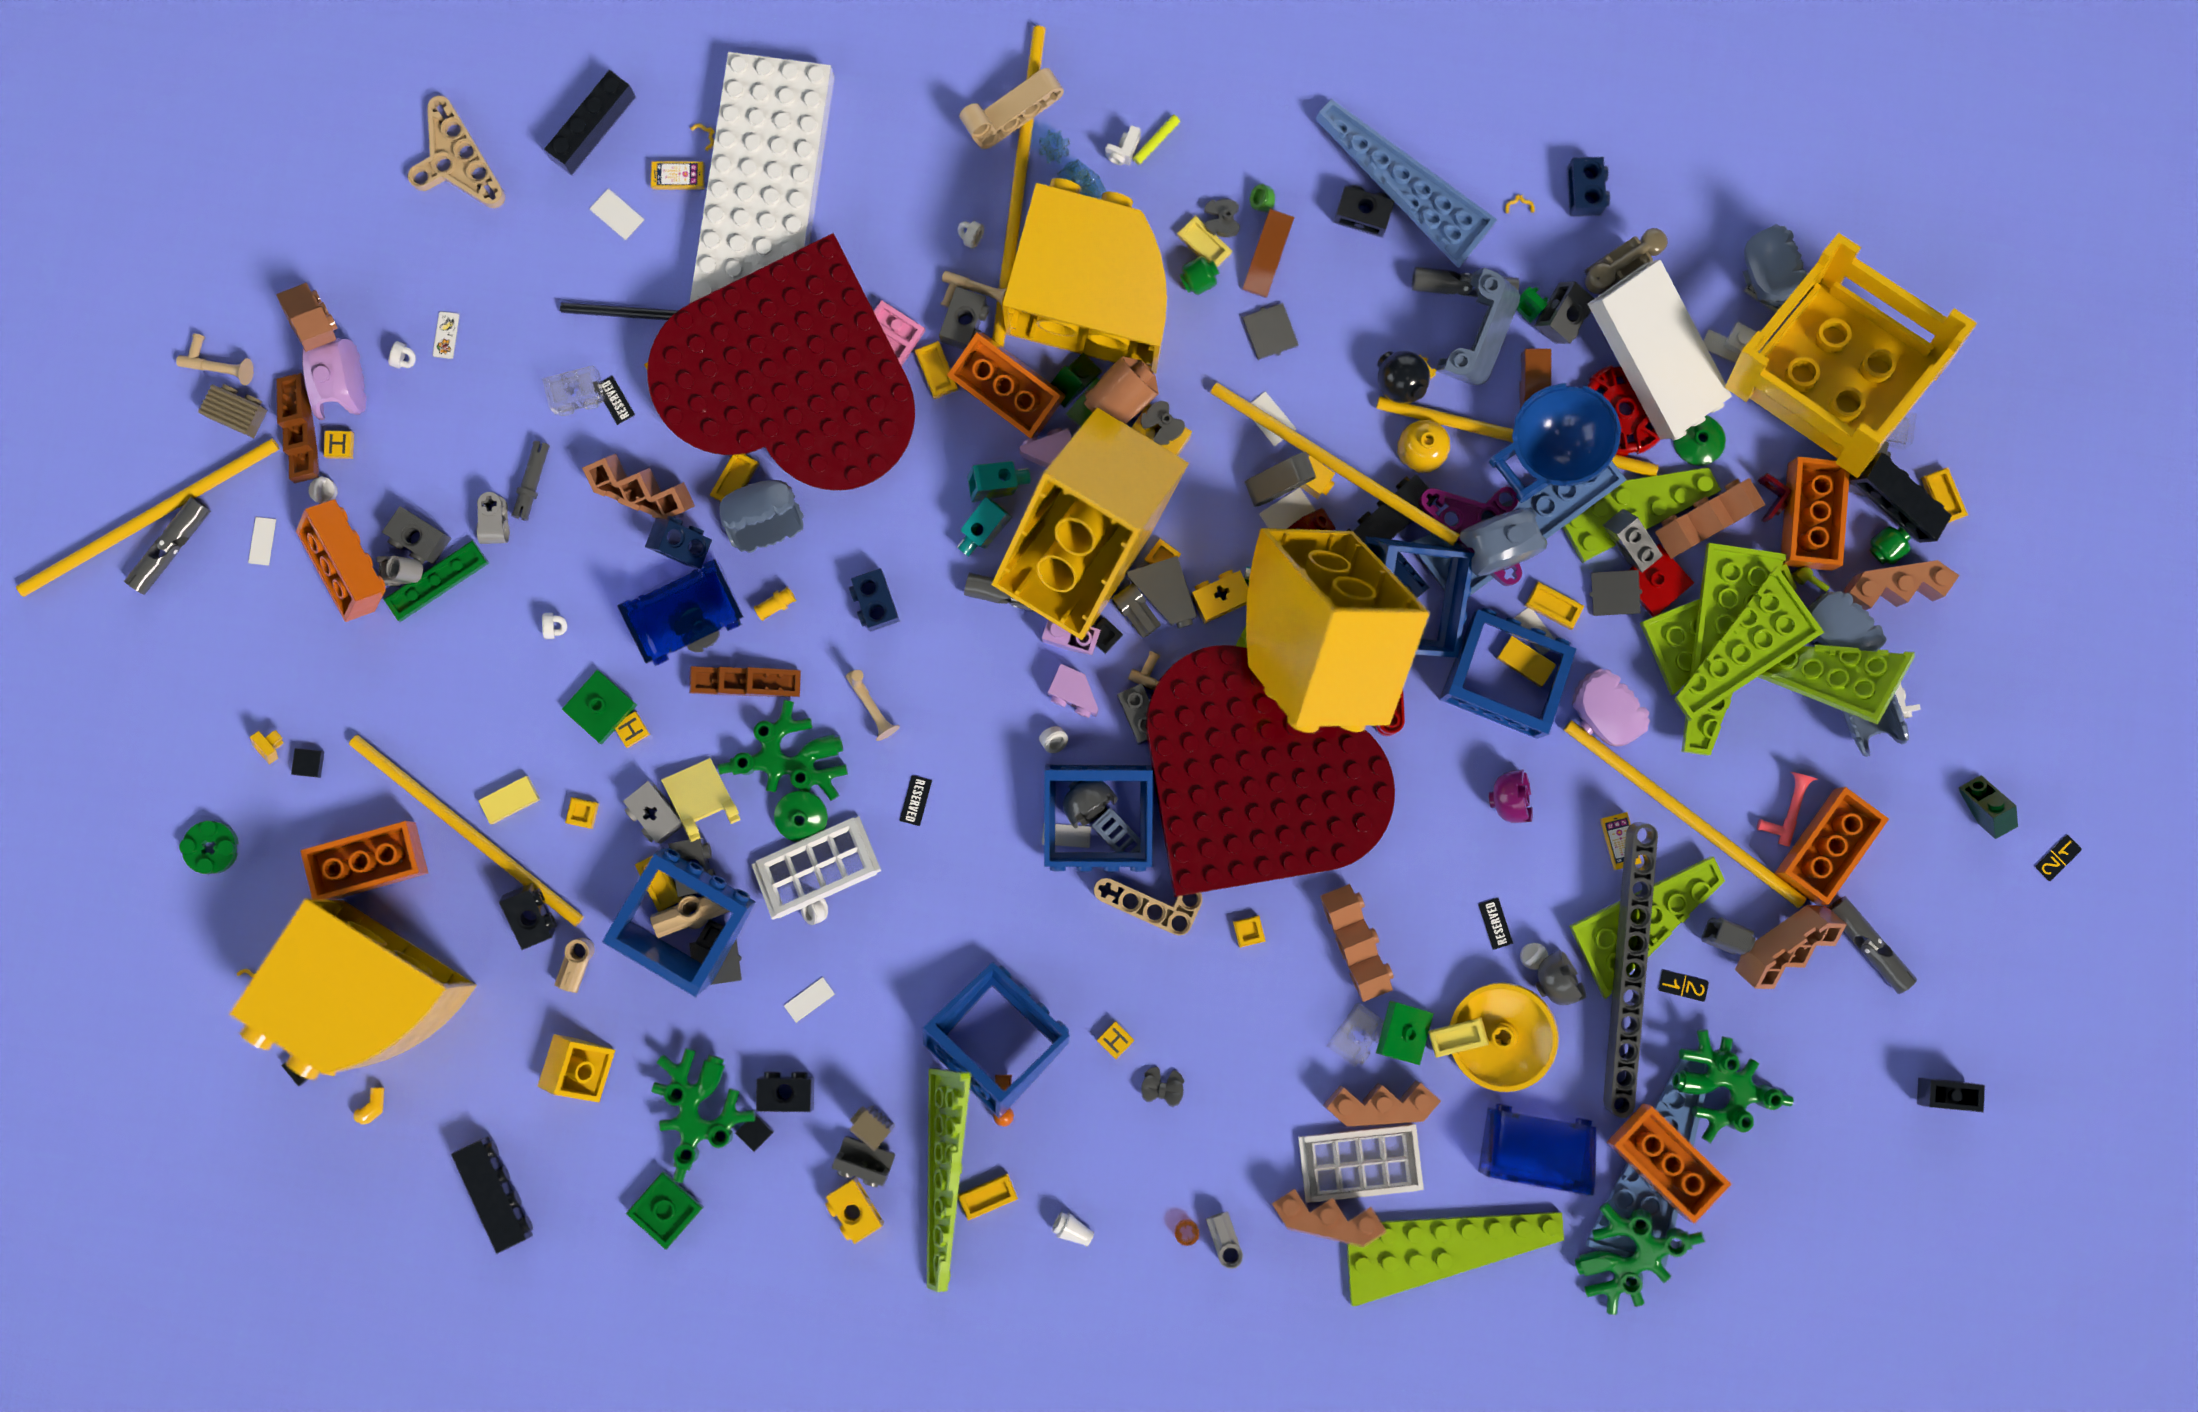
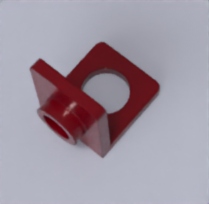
M1768 473L1758 479V483L1778 497L1761 521L1764 523L1772 519L1775 514L1777 516L1781 514L1788 504L1785 500L1792 491Z
M1323 508L1301 517L1287 528L1336 530Z

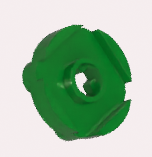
M208 820L192 826L180 842L179 849L185 863L195 872L217 874L226 871L234 864L238 855L236 851L237 844L239 843L238 837L231 827L224 823ZM214 841L216 844L213 847L215 852L213 854L210 852L206 853L205 844Z

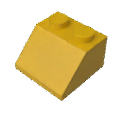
M553 1034L537 1087L553 1095L600 1102L615 1050L581 1039Z

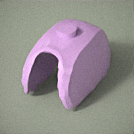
M336 338L333 342L307 352L303 348L302 367L304 383L312 412L319 420H325L323 403L338 402L345 410L354 415H360L366 409L364 376L359 362L360 354L357 352V346L353 344L352 340Z
M1598 669L1586 674L1584 679L1579 681L1573 695L1572 706L1578 711L1580 718L1583 720L1579 724L1589 735L1594 733L1603 742L1611 746L1627 745L1648 731L1650 722L1648 718L1649 711L1645 707H1640L1638 698L1634 696L1633 691L1628 689L1627 685L1619 683L1621 678L1618 675L1611 673L1608 669Z

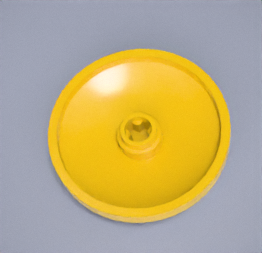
M1492 983L1472 991L1457 1006L1450 1025L1482 1018L1489 1042L1486 1046L1452 1054L1461 1071L1474 1083L1493 1091H1518L1535 1084L1552 1066L1559 1045L1557 1023L1548 1005L1533 991L1513 983Z

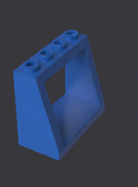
M1366 537V546L1393 574L1397 552L1450 558L1437 640L1420 639L1415 655L1458 658L1459 650L1463 643V625L1467 619V601L1471 595L1472 557L1475 553L1461 548Z
M1487 608L1477 609L1472 614L1463 637L1458 658L1454 660L1439 700L1536 739L1548 735L1560 703L1576 648L1571 647V643L1565 639L1556 637L1554 640L1546 637V632L1540 629L1531 628L1529 630L1521 626L1522 623L1515 619L1506 618L1504 620L1499 618L1493 610ZM1484 623L1562 654L1556 677L1539 719L1462 688Z
M1045 765L1044 867H1050V871H1066V867H1076L1077 871H1092L1093 867H1103V871L1109 872L1119 871V867H1130V871L1143 872L1146 871V867H1152L1153 770L1151 765ZM1056 781H1140V852H1055Z
M662 848L652 856L606 933L602 943L692 996L697 997L715 979L756 901L752 900L747 892L740 889L735 890L727 885L723 878L706 873L699 864L682 859L677 851L670 848ZM658 869L732 912L703 963L696 961L631 922Z
M992 962L923 1027V1045L949 1070L971 1073L969 1090L1000 1118L1069 1044L1070 1034H1068L1069 1030L1064 1023L1059 1020L1056 1022L1049 1015L1050 1012L1041 1002L1036 1003L1030 997L1031 994L1022 984L1017 985L1011 979V974L1003 966L998 967ZM991 987L996 989L1052 1043L1005 1091L947 1036Z

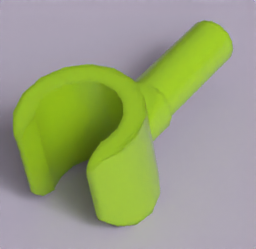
M1808 567L1798 568L1792 574L1793 579L1800 585H1804L1809 581L1825 592L1830 588V586L1817 579L1813 571Z

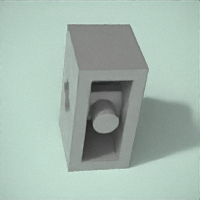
M647 781L623 801L627 806L624 809L634 822L638 820L644 827L641 832L650 842L655 841L662 844L683 826L676 810L653 782ZM649 809L657 810L655 813L656 819L648 818L650 816Z

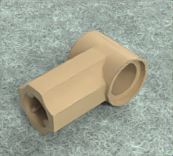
M582 937L572 940L565 947V957L554 986L568 992L578 993L589 960L595 951L591 940ZM577 943L585 948L583 958L578 957L574 952Z

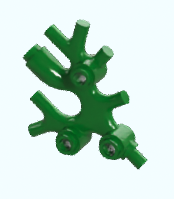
M787 700L783 701L781 715L776 722L761 721L755 725L754 736L762 744V748L758 753L750 755L741 752L734 758H730V762L718 764L720 775L730 772L733 775H750L754 771H764L768 775L766 791L776 792L779 779L783 775L789 774L791 775L790 781L792 785L800 791L811 792L810 789L813 785H819L830 801L840 796L832 785L831 780L835 777L848 775L846 764L821 770L814 768V762L817 759L839 755V752L843 751L840 736L835 737L833 734L816 738L807 743L793 757H788L781 752L780 743L785 735L813 728L811 718L798 721L792 719L794 702ZM767 727L769 733L766 736H762L761 730ZM747 759V766L741 768V760ZM805 774V781L799 783L797 780L798 776Z
M1701 1029L1697 1031L1698 1050L1681 1048L1679 1051L1680 1059L1708 1065V1071L1705 1074L1689 1071L1676 1072L1672 1079V1085L1679 1092L1695 1095L1706 1094L1720 1086H1724L1730 1091L1729 1103L1720 1110L1699 1106L1692 1108L1693 1117L1704 1118L1709 1121V1126L1701 1138L1710 1144L1718 1131L1724 1126L1739 1132L1749 1131L1754 1125V1119L1752 1114L1746 1111V1108L1751 1103H1756L1769 1110H1776L1782 1105L1789 1107L1793 1105L1794 1099L1792 1096L1783 1095L1782 1091L1767 1085L1757 1086L1753 1083L1752 1076L1760 1065L1755 1060L1750 1058L1746 1066L1741 1071L1736 1072L1739 1069L1740 1062L1739 1058L1731 1053L1733 1038L1722 1036L1720 1048L1713 1051L1708 1030Z
M685 1048L679 1064L673 1063L664 1054L659 1058L656 1063L668 1072L672 1077V1081L669 1085L654 1082L651 1090L652 1093L664 1096L668 1104L673 1106L679 1105L680 1108L679 1114L676 1117L659 1121L660 1131L677 1130L681 1137L680 1146L675 1149L673 1155L675 1160L673 1166L676 1167L672 1180L683 1183L686 1171H690L692 1163L698 1159L699 1149L697 1145L700 1141L707 1139L713 1147L722 1148L731 1142L733 1138L731 1128L741 1122L755 1121L754 1110L741 1112L736 1110L735 1105L740 1091L729 1088L719 1117L710 1121L704 1120L699 1116L698 1106L700 1102L715 1091L720 1083L725 1065L723 1064V1058L708 1055V1058L704 1059L698 1081L695 1084H690L687 1077L696 1051ZM676 1089L681 1090V1098L675 1096ZM719 1131H723L725 1133L724 1140L718 1137ZM685 1149L691 1152L690 1158L685 1157Z
M1606 1202L1599 1210L1609 1220V1225L1592 1230L1595 1241L1625 1235L1634 1240L1637 1248L1636 1252L1630 1257H1623L1610 1251H1593L1580 1254V1258H1576L1575 1263L1579 1275L1585 1274V1276H1590L1606 1271H1612L1615 1274L1613 1280L1585 1286V1292L1587 1297L1600 1294L1606 1295V1312L1616 1315L1618 1313V1300L1623 1292L1631 1296L1635 1307L1642 1306L1645 1303L1641 1294L1643 1286L1642 1271H1652L1663 1283L1667 1282L1671 1275L1663 1267L1662 1259L1669 1254L1674 1257L1683 1256L1687 1250L1693 1249L1692 1245L1705 1243V1238L1702 1231L1689 1234L1688 1231L1685 1232L1680 1228H1671L1666 1232L1665 1238H1656L1651 1234L1652 1217L1648 1211L1636 1209L1631 1213L1630 1218H1624L1617 1214Z

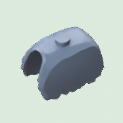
M1775 224L1755 234L1746 243L1744 250L1745 263L1748 270L1743 271L1747 286L1753 285L1759 302L1776 308L1784 304L1807 276L1806 271L1803 269L1802 255L1797 251L1798 247L1793 240V233L1791 230H1787L1785 226Z
M782 480L760 481L739 488L722 499L719 509L722 527H725L733 547L738 548L741 552L747 551L751 553L757 547L762 548L768 545H775L777 542H782L786 536L792 538L803 530L802 519L804 515L800 510L799 504L794 500L795 495L792 492V488Z
M1531 507L1510 511L1483 520L1462 530L1460 533L1462 543L1468 548L1472 547L1475 555L1472 557V572L1478 576L1489 575L1524 562L1543 552L1547 547V540L1541 535L1536 523V511Z
M1829 591L1821 594L1808 607L1809 612L1824 631L1823 634L1813 640L1812 647L1815 645L1840 646L1877 652L1887 640L1883 634L1882 627L1880 625L1874 626L1873 617L1869 616L1868 611L1862 609V605L1853 603V597L1849 593Z
M1896 694L1891 699L1878 725L1842 711L1851 736L1862 756H1870L1869 739L1876 734L1887 733L1901 745L1909 740L1908 726L1904 720Z

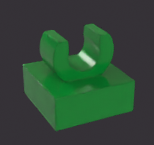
M1530 286L1520 295V301L1516 309L1529 323L1534 321L1548 305V298L1542 299L1536 293L1539 289L1537 287L1532 289Z

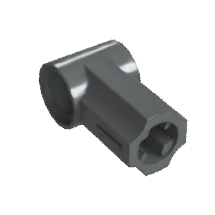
M1131 583L1111 598L1119 612L1129 619L1142 639L1161 626L1160 622L1146 605L1144 596L1134 583Z

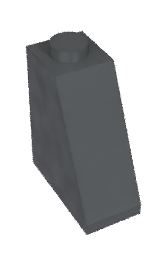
M1178 556L1127 572L1129 580L1137 586L1145 598L1171 626L1177 624L1178 629L1193 624L1192 619H1195L1197 616Z

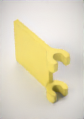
M711 758L661 780L691 842L701 838L695 822L716 812L724 810L730 824L741 820L738 815L739 812Z

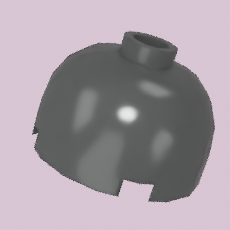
M1074 781L1069 785L1070 791L1065 796L1063 807L1067 819L1074 828H1078L1079 822L1082 826H1085L1102 816L1108 810L1106 805L1110 801L1114 805L1118 798L1103 781Z
M1559 950L1543 959L1537 972L1539 982L1535 983L1542 997L1548 996L1553 1003L1558 1005H1570L1586 998L1582 982L1578 983L1576 977L1578 973L1564 952Z

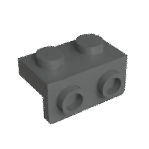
M846 1136L843 1139L839 1153L834 1159L832 1169L837 1170V1174L846 1178L855 1176L863 1179V1183L871 1187L884 1186L891 1170L895 1153L880 1147L874 1151L864 1142Z

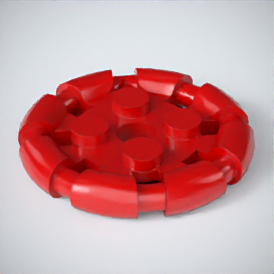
M1610 365L1604 367L1589 378L1590 382L1587 387L1595 391L1598 388L1605 390L1606 392L1603 396L1612 404L1618 414L1621 434L1616 455L1628 456V453L1633 452L1640 454L1651 449L1660 441L1654 427L1651 431L1645 427L1650 420L1621 366L1613 367ZM1616 377H1622L1624 384L1617 385ZM1620 403H1627L1631 406L1632 412L1630 415H1623L1619 411ZM1634 434L1635 441L1628 443L1627 437Z

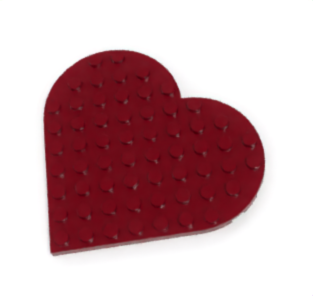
M834 233L681 308L660 329L650 351L647 380L651 399L663 422L676 436L697 449L720 455L748 454L766 447L774 461L787 474L814 488L844 491L863 487L876 481L896 465L904 454L912 436L915 422V403L911 385Z
M1234 645L1210 646L1184 656L1160 678L1148 704L1146 715L1147 741L1174 897L1345 867L1361 859L1375 847L1385 833L1393 813L1395 785L1392 769L1383 749L1373 736L1366 730L1352 732L1340 726H1320L1318 731L1312 733L1302 732L1293 728L1287 721L1288 716L1275 700L1265 694V687L1249 668L1247 648Z

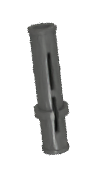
M533 441L532 443L533 446L521 487L517 488L516 493L518 497L511 514L512 517L519 519L523 509L521 520L528 521L533 499H537L538 493L536 489L548 449L550 448V445L542 443L541 446L540 441Z

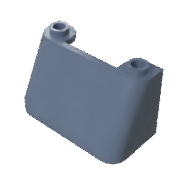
M1486 268L1475 271L1469 285L1474 286L1477 290L1478 298L1476 302L1488 306L1471 350L1465 348L1455 349L1451 352L1448 359L1440 358L1436 367L1437 372L1471 385H1481L1489 379L1520 301V294L1516 287L1497 272Z

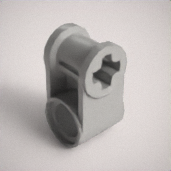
M493 492L483 493L477 502L478 541L480 544L508 543L510 536L508 504L504 498ZM495 501L497 506H493L492 510L489 509V505H493Z
M378 556L376 562L379 563L378 575L382 577L385 586L416 583L421 579L423 565L420 560L400 556Z

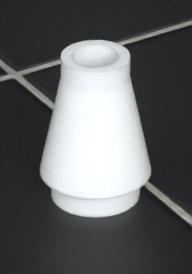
M1061 1212L1052 1227V1232L1056 1234L1057 1238L1079 1243L1086 1247L1094 1236L1093 1231L1088 1229L1070 1213L1065 1214Z

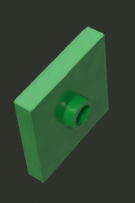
M596 670L562 710L602 745L624 718L634 710L637 704L603 673Z
M1390 1001L1376 1053L1420 1065L1434 1013Z
M663 1171L627 1211L626 1215L667 1250L704 1206Z

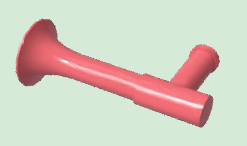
M1790 772L1795 778V789L1783 826L1764 821L1763 819H1759L1757 824V830L1779 835L1778 844L1790 847L1804 793L1812 781L1818 780L1817 778L1796 772Z

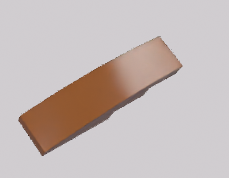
M302 373L278 378L277 424L283 428V451L289 456V479L293 483H299L319 478L315 427L304 376Z
M691 666L689 694L800 697L801 670Z

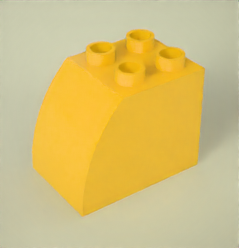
M1053 178L1049 186L1036 183L1002 304L1006 335L1078 354L1084 352L1089 357L1115 363L1121 356L1142 360L1156 374L1166 321V276L1158 244L1143 212L1132 208L1133 200L1120 193L1104 192L1101 199L1081 195V186L1067 179Z
M1097 407L1044 472L991 585L1083 640L1151 536L1189 463Z
M1261 528L1249 578L1246 642L1249 668L1265 687V694L1275 700L1286 713L1288 723L1293 728L1302 732H1316L1320 726H1340L1348 731L1361 732L1365 730L1366 725H1390L1430 612L1353 531Z
M305 899L229 1015L245 1024L239 1032V1035L244 1040L264 1050H270L273 1043L291 1054L286 1062V1065L291 1070L305 1078L316 1080L320 1073L335 1076L337 1072L379 1063L410 1050L445 1025L462 1007L477 985L346 901Z

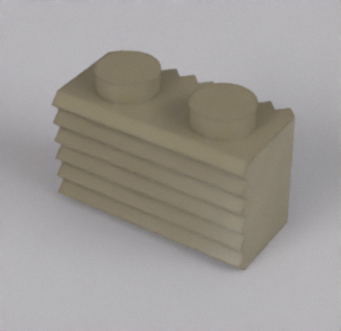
M212 384L208 394L205 395L198 413L254 438L268 411L260 406L262 401L248 394L244 399L237 395L238 390L223 384L220 388Z
M862 1106L851 1118L850 1122L853 1126L849 1130L875 1151L895 1125L890 1123V1120H886V1116H882V1113H878V1109H874V1106H869L867 1109Z

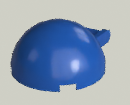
M1566 383L1546 387L1534 393L1524 402L1515 417L1512 434L1513 443L1495 454L1489 460V464L1492 468L1496 467L1516 492V499L1520 503L1525 502L1548 485L1575 486L1584 484L1599 476L1609 466L1618 451L1621 434L1618 414L1612 404L1601 393L1584 385L1583 388L1566 386ZM1515 454L1522 466L1537 479L1526 488L1505 462Z

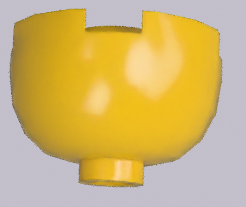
M1419 420L1409 424L1402 431L1397 442V453L1401 462L1409 468L1416 470L1415 472L1429 473L1437 470L1447 460L1450 452V438L1446 429L1432 420Z

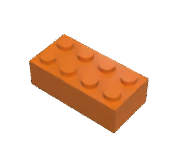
M976 332L947 374L949 378L1030 439L1040 434L1067 396L985 333Z
M1798 456L1788 463L1786 486L1792 491L1785 500L1788 504L1784 509L1781 553L1786 554V560L1782 565L1787 564V566L1808 567L1810 569L1833 571L1843 566L1850 473L1837 465L1835 460Z
M334 499L306 508L296 533L344 621L348 622L375 612L385 593V583L382 577L377 576L370 555L367 552L364 553L360 545L358 533L352 530L348 524V517L344 508L339 507Z
M1847 787L1836 788L1829 795L1774 874L1816 905H1829L1889 818Z
M411 821L399 822L300 850L312 899L337 900L429 874L416 822Z
M1643 1103L1606 1142L1685 1220L1694 1224L1732 1184L1651 1105Z

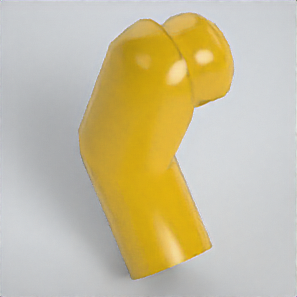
M383 1087L370 1088V1102L354 1112L353 1117L357 1123L369 1124L382 1114L384 1105Z

